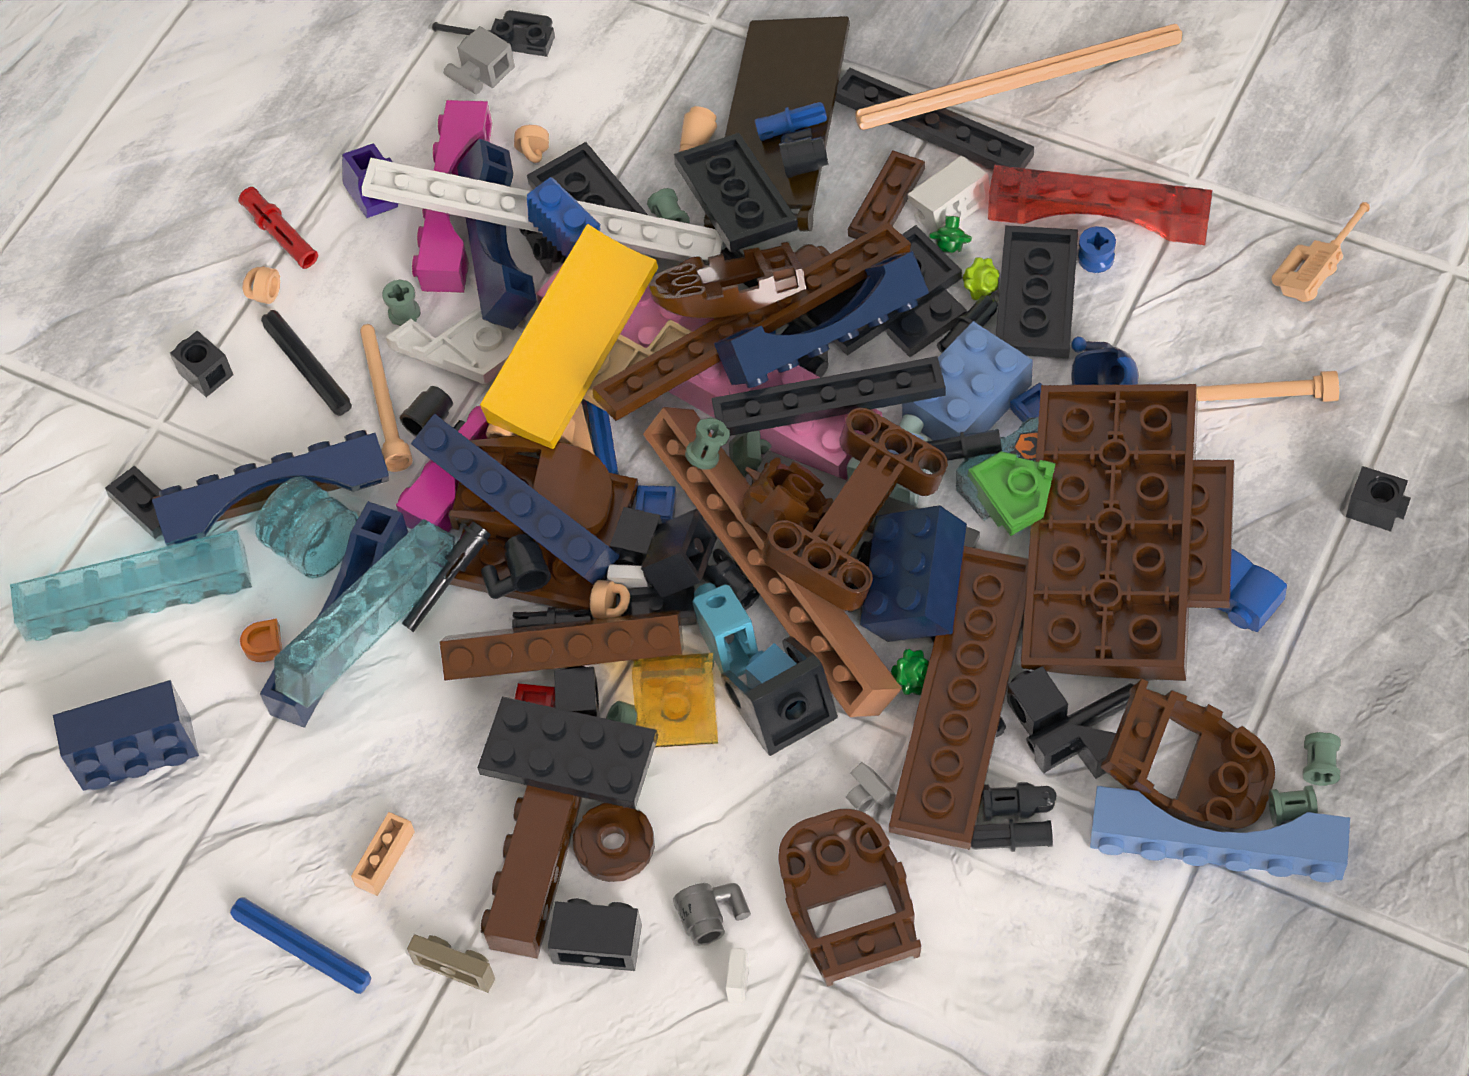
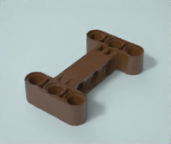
M857 408L848 414L839 438L842 450L860 461V463L813 533L794 522L781 520L775 522L770 527L762 550L765 563L772 569L845 611H853L863 605L872 583L870 569L850 555L896 485L899 484L920 496L932 495L938 490L948 466L945 454L939 449L867 408ZM854 430L861 431L865 435L858 434ZM888 450L896 451L898 454L890 453ZM921 469H926L932 474L925 473ZM776 543H785L790 548H781ZM814 562L821 564L824 568H815L810 563ZM844 583H852L858 589L848 588Z

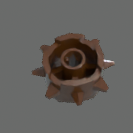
M776 457L769 463H765L764 470L761 473L749 467L745 469L754 482L744 494L743 503L745 507L741 511V515L749 525L760 527L767 534L770 527L775 522L781 520L794 522L813 533L833 503L832 498L826 499L820 491L824 486L823 482L810 470L795 461L790 466L781 464L780 458ZM776 543L781 548H790L785 543Z

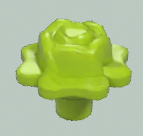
M980 257L975 258L973 264L966 268L963 274L964 287L970 292L972 300H978L982 295L990 296L992 292L998 290L1000 272L993 266L991 258H985L984 260Z

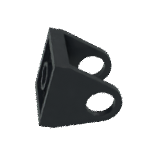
M792 636L785 638L782 644L785 653L797 664L755 688H749L730 670L721 674V680L729 698L769 756L838 718L823 664L815 654ZM798 701L792 709L786 711L791 703Z

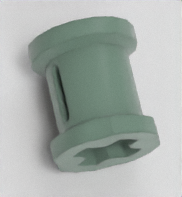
M663 188L648 198L647 205L651 213L655 214L656 217L690 223L688 214L679 207L677 203L678 197L673 189Z
M401 279L388 283L383 289L382 296L383 301L389 307L388 317L390 321L399 326L410 319L416 322L421 312L419 304L414 300L415 289L413 285Z
M701 419L695 428L696 437L687 446L685 456L693 466L706 470L712 469L717 465L719 461L718 452L721 446L725 445L729 440L730 431L723 422L717 419ZM714 430L712 437L708 436L710 431ZM703 450L707 451L704 458L701 457Z
M1315 732L1305 736L1304 748L1307 750V766L1303 769V779L1306 782L1327 786L1335 784L1340 780V770L1336 767L1341 739L1337 735Z
M1312 785L1304 786V789L1300 791L1279 793L1277 789L1269 790L1268 802L1273 826H1280L1283 821L1295 820L1307 812L1318 813L1316 794Z

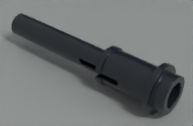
M474 521L469 526L464 525L463 529H465V532L448 555L444 557L447 560L446 564L403 620L402 624L412 632L417 629L460 570L465 572L483 545L488 546L490 544L487 540L491 534ZM464 552V554L462 555V557H461V558L459 559V561L455 564V562L457 561V559H458V558L460 557V555ZM455 564V567L452 569L449 575L446 578H444V576L450 570L452 565Z

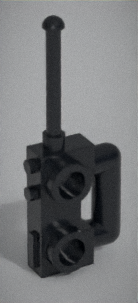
M513 10L506 11L503 19L495 18L491 30H488L509 43L513 52L548 57L555 38L554 28L552 27L553 21L549 16ZM438 22L432 24L434 32L443 31L471 35L475 31V29L438 24ZM514 25L527 26L528 28L514 27Z

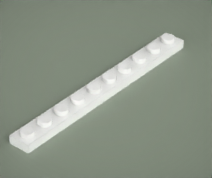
M370 158L362 185V196L538 232V227H533V223L528 222L527 194L531 192L529 190ZM577 201L601 224L600 232L641 254L679 262L699 256L703 259L705 266L709 265L708 257L721 254L723 240L716 229Z

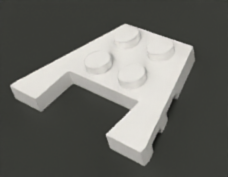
M474 273L469 277L471 287L478 292ZM478 307L437 338H434L415 321L410 319L387 335L386 340L388 347L392 350L479 383L487 384L500 372L529 323L530 318L527 314L518 326L511 330L483 320L481 308Z

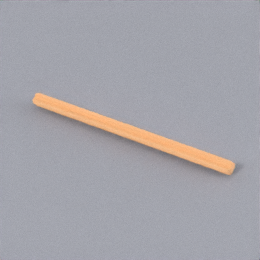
M1170 24L861 108L855 112L856 123L860 130H866L1170 47L1181 42L1182 31L1178 24Z

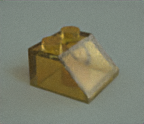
M714 653L672 655L634 660L632 684L635 712L637 713L636 725L657 730L658 739L655 748L718 744Z

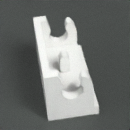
M963 156L958 157L908 193L909 202L921 210L916 212L914 217L932 232L938 231L940 227L945 226L946 215L958 216L961 222L992 199L988 173Z

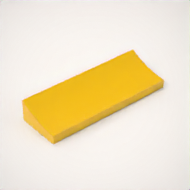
M587 224L483 398L480 406L487 423L554 449L658 269L656 259L620 244Z

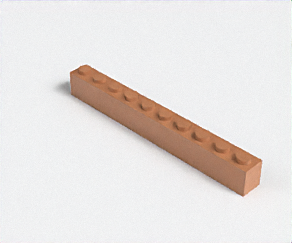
M663 407L643 433L644 437L788 634L815 654L821 661L830 691L848 716H879L902 690L901 686L843 609L819 597L765 563L762 550L768 534L760 527L749 525L741 515V511L745 507L743 503L744 494L749 489L750 484L722 447L718 452L719 461L714 468L704 470L693 466L687 460L685 450L696 437L695 428L701 420L694 409ZM703 450L701 454L702 458L705 457L707 451Z

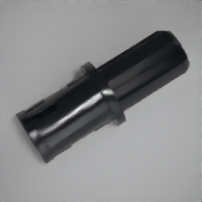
M982 295L964 316L959 315L956 318V324L937 343L939 351L943 353L973 321L983 327L997 312V302L988 295Z
M999 429L965 435L963 431L960 432L958 437L927 441V443L943 452L947 461L964 458V462H968V458L997 454L1002 451Z
M1009 819V823L975 825L971 848L974 850L1010 848L1011 852H1015L1017 847H1052L1051 820L1014 823L1013 819Z

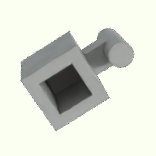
M479 26L471 35L466 36L457 47L462 67L458 68L454 64L449 63L445 66L443 73L474 94L480 93L483 83L494 88L515 68L511 45Z

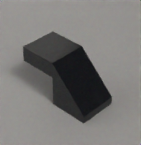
M1069 724L1036 743L1034 761L1044 774L1078 754L1095 779L1107 773L1101 768V764L1106 760L1116 733Z

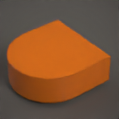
M277 618L253 623L242 632L240 645L248 659L254 662H266L283 658L280 625Z

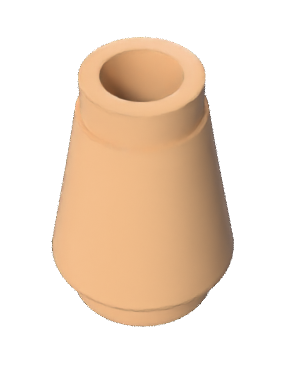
M694 106L684 115L679 152L709 142L717 129V123L715 122L717 117L711 110Z

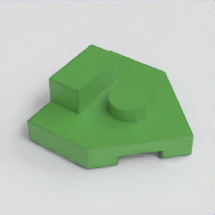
M1001 451L968 469L967 476L978 490V500L997 527L1003 525L1008 534L1012 536L1044 517L1056 463L1040 460V462L1017 458L1016 454Z

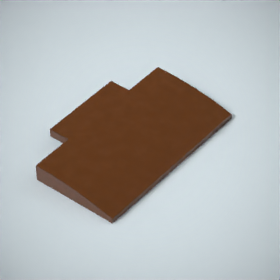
M1196 384L1041 385L1036 462L1043 460L1056 464L1044 517L1031 524L1021 653L1022 669L1036 670L1043 666L1046 672L1186 681L1189 608H1230L1235 480L1234 460H1196L1198 416Z

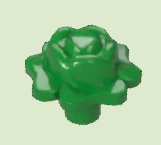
M946 215L945 226L940 227L938 231L929 233V238L936 240V245L943 252H961L963 243L967 244L972 241V237L965 234L959 228L960 217Z
M905 649L903 658H899L897 664L892 666L891 674L899 685H903L902 691L905 695H910L911 693L921 695L929 660L924 658L922 650L912 651L911 649Z

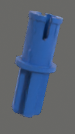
M817 102L793 110H789V107H786L784 112L755 119L758 135H760V141H764L778 135L795 132V130L825 122L827 114L824 105L821 102Z

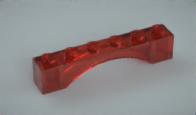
M994 165L989 190L988 220L1026 224L1037 219L1055 215H1100L1140 225L1168 241L1205 245L1213 190Z

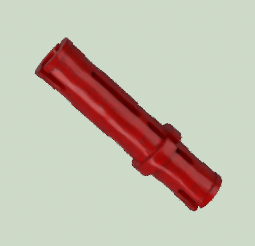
M255 187L244 189L239 195L238 202L254 217V223L261 230H266L302 269H307L315 264L318 259V252L281 216V210L275 204L269 203Z

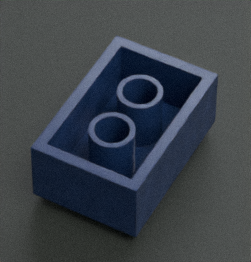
M941 505L876 516L868 566L872 573V583L863 603L860 625L887 642L952 634L967 523Z
M171 680L53 715L60 756L83 791L102 789L112 782L128 777H142L151 770L164 766H178L184 764L188 759L199 756L190 714Z

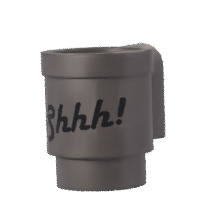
M700 883L681 890L673 897V904L678 911L685 932L688 936H691L694 945L703 946L713 943L725 934L722 925L723 917L718 903L728 901L737 921L746 919L751 915L743 892L738 884L729 883L712 888L708 883Z

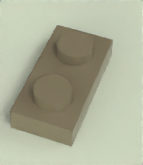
M414 934L407 947L408 953L415 965L486 993H489L495 981L490 963H488L489 960L485 956L472 950H466L465 953L454 950L447 941L437 936L429 935L428 939Z

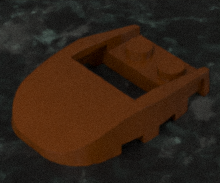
M783 242L781 246L760 250L759 247L743 250L744 257L726 261L723 254L708 257L709 265L696 268V265L691 263L669 268L653 276L649 283V290L654 302L669 312L691 318H718L756 311L806 289V284L800 262L790 244ZM757 278L758 286L739 291L738 284Z
M519 435L470 440L504 467L507 457H516V453H536L537 456H540L533 489L594 536L605 525L613 495V482L606 466L590 451L562 442H557L555 448L552 449ZM459 482L453 509L449 513L452 529L460 530L461 524L469 526L474 521L491 534L489 538L497 539V535L512 538L519 534H527L501 513L494 512L495 509Z
M1140 679L1129 691V694H1131L1106 760L1102 762L1101 768L1126 789L1139 791L1152 804L1164 812L1192 825L1218 832H1229L1255 823L1265 810L1269 799V790L1272 789L1275 781V765L1267 746L1244 726L1237 729L1223 719V711L1212 705L1200 706L1186 700V695L1173 690L1166 695L1147 689L1149 681ZM1169 719L1199 735L1176 799H1171L1154 789L1155 784L1147 779Z
M837 809L802 820L786 832L779 846V867L789 912L801 941L827 987L833 985L834 981L911 956L914 959L920 957L922 947L920 939L917 940L914 926L915 913L906 882L907 875L902 862L897 861L889 846L890 841L880 824L870 815L855 809ZM884 885L886 886L896 913L817 938L807 910Z

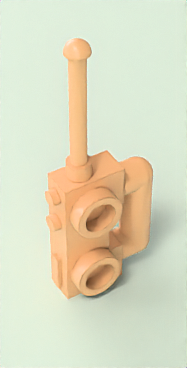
M1362 202L1359 205L1360 208L1335 240H1332L1330 243L1314 240L1310 246L1297 245L1294 247L1271 278L1275 286L1281 287L1284 296L1296 298L1301 302L1310 301L1317 296L1318 288L1328 276L1337 270V264L1343 258L1340 244L1364 213L1369 211L1370 205L1367 202ZM1304 260L1305 263L1301 266V268L1297 272H1294L1297 269V267L1301 264V262Z

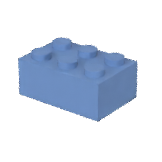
M973 321L938 357L946 387V396L902 404V417L906 414L918 417L924 424L921 433L932 440L958 437L960 432L963 431L964 435L989 431L1009 410L1010 401L1027 391L1032 385L1033 360Z

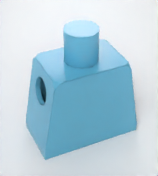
M705 583L695 590V598L693 600L700 633L720 673L722 674L730 670L739 677L746 674L745 668L748 661L758 652L752 621L729 585L716 588L712 583ZM734 634V640L727 644L724 637Z

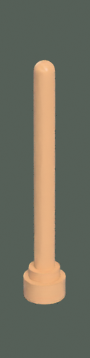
M365 324L361 327L360 333L385 439L381 451L387 470L398 472L407 469L412 464V455L409 445L399 437L375 329L372 325Z
M1321 371L1320 375L1313 376L1312 380L1197 386L1198 401L1313 395L1314 398H1321L1322 402L1338 401L1339 379L1337 371Z

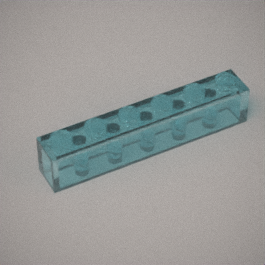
M423 519L274 657L276 690L308 708L414 607L446 564L447 560L444 557L454 547L455 536Z
M237 530L10 584L14 624L26 642L46 640L52 635L69 631H83L89 626L106 622H120L127 617L143 613H158L165 608L184 603L195 604L205 598L217 595H232L242 589L252 587L246 549Z

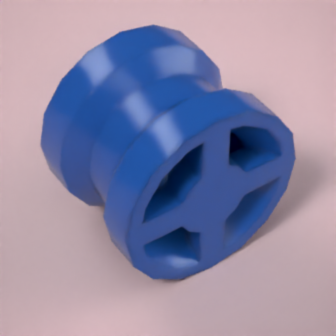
M1100 226L1084 230L1079 239L1078 261L1081 267L1092 273H1101L1110 269L1115 259V235L1109 229Z

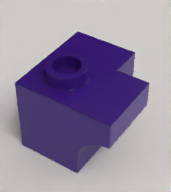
M374 143L342 154L343 185L366 218L398 207V203L362 196V185L370 158L393 162L390 157L384 158Z

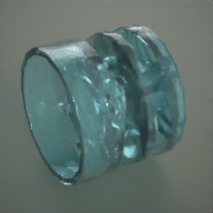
M304 476L294 477L281 484L263 505L256 521L255 534L261 544L270 548L276 555L285 557L287 563L303 575L314 579L326 575L343 560L350 532L358 519V515L341 501L329 497L327 491L318 487L310 479Z

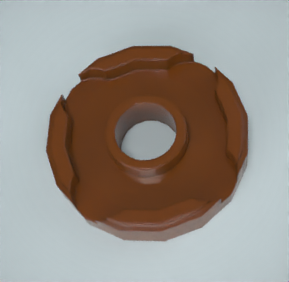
M602 803L589 809L582 817L583 820L579 823L578 827L576 826L573 833V850L581 868L593 878L602 881H625L639 874L650 862L655 849L653 827L647 816L640 810ZM610 834H621L625 838L624 843L619 848L608 849L603 846L604 839Z

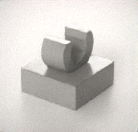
M861 762L850 772L860 785L853 788L845 798L857 810L859 809L865 813L875 802H878L887 809L894 804L896 794L872 768Z

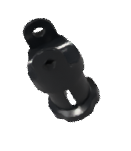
M715 549L713 551V558L717 565L709 566L707 564L703 579L706 583L714 584L716 588L729 585L743 608L747 610L759 598L760 594L750 580L740 572L739 565L723 550Z
M1018 782L1016 787L991 788L989 784H984L982 795L984 820L991 821L995 816L1018 815L1019 819H1029L1035 813L1050 812L1055 806L1056 791L1050 786H1034L1028 782Z

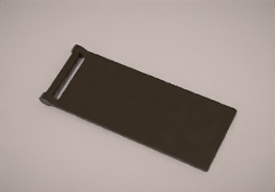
M847 16L752 20L749 23L725 137L740 133L789 208L800 209L798 214H794L797 218V227L800 232L812 231L814 207L822 167H819L817 171L787 178L779 146L781 137L784 134L760 141L755 119L784 112L786 107H789V110L821 102L825 107L827 120L795 131L811 128L813 139L823 137L826 149L850 27V20ZM705 213L704 227L715 229Z

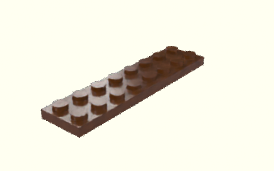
M964 546L953 633L935 636L891 814L889 833L970 850L982 800L983 787L987 778L1025 612L1028 558Z

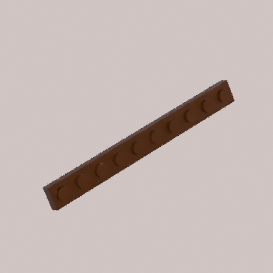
M886 222L804 268L806 289L753 312L715 318L594 386L593 398L617 421L719 363L721 360L715 348V342L749 327L762 326L765 333L777 330L866 279V268L892 255L910 252L911 243L891 224Z

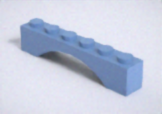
M1097 786L1090 848L1098 849L1107 855H1120L1124 852L1139 854L1143 858L1153 861L1171 858L1183 860L1184 863L1192 866H1203L1210 863L1225 865L1227 869L1241 872L1256 869L1267 871L1269 874L1277 877H1288L1295 874L1310 876L1311 879L1318 882H1332L1343 879L1348 864L1350 817L1307 812L1289 823L1268 830L1247 833L1218 832L1196 827L1172 817L1152 804L1139 791Z

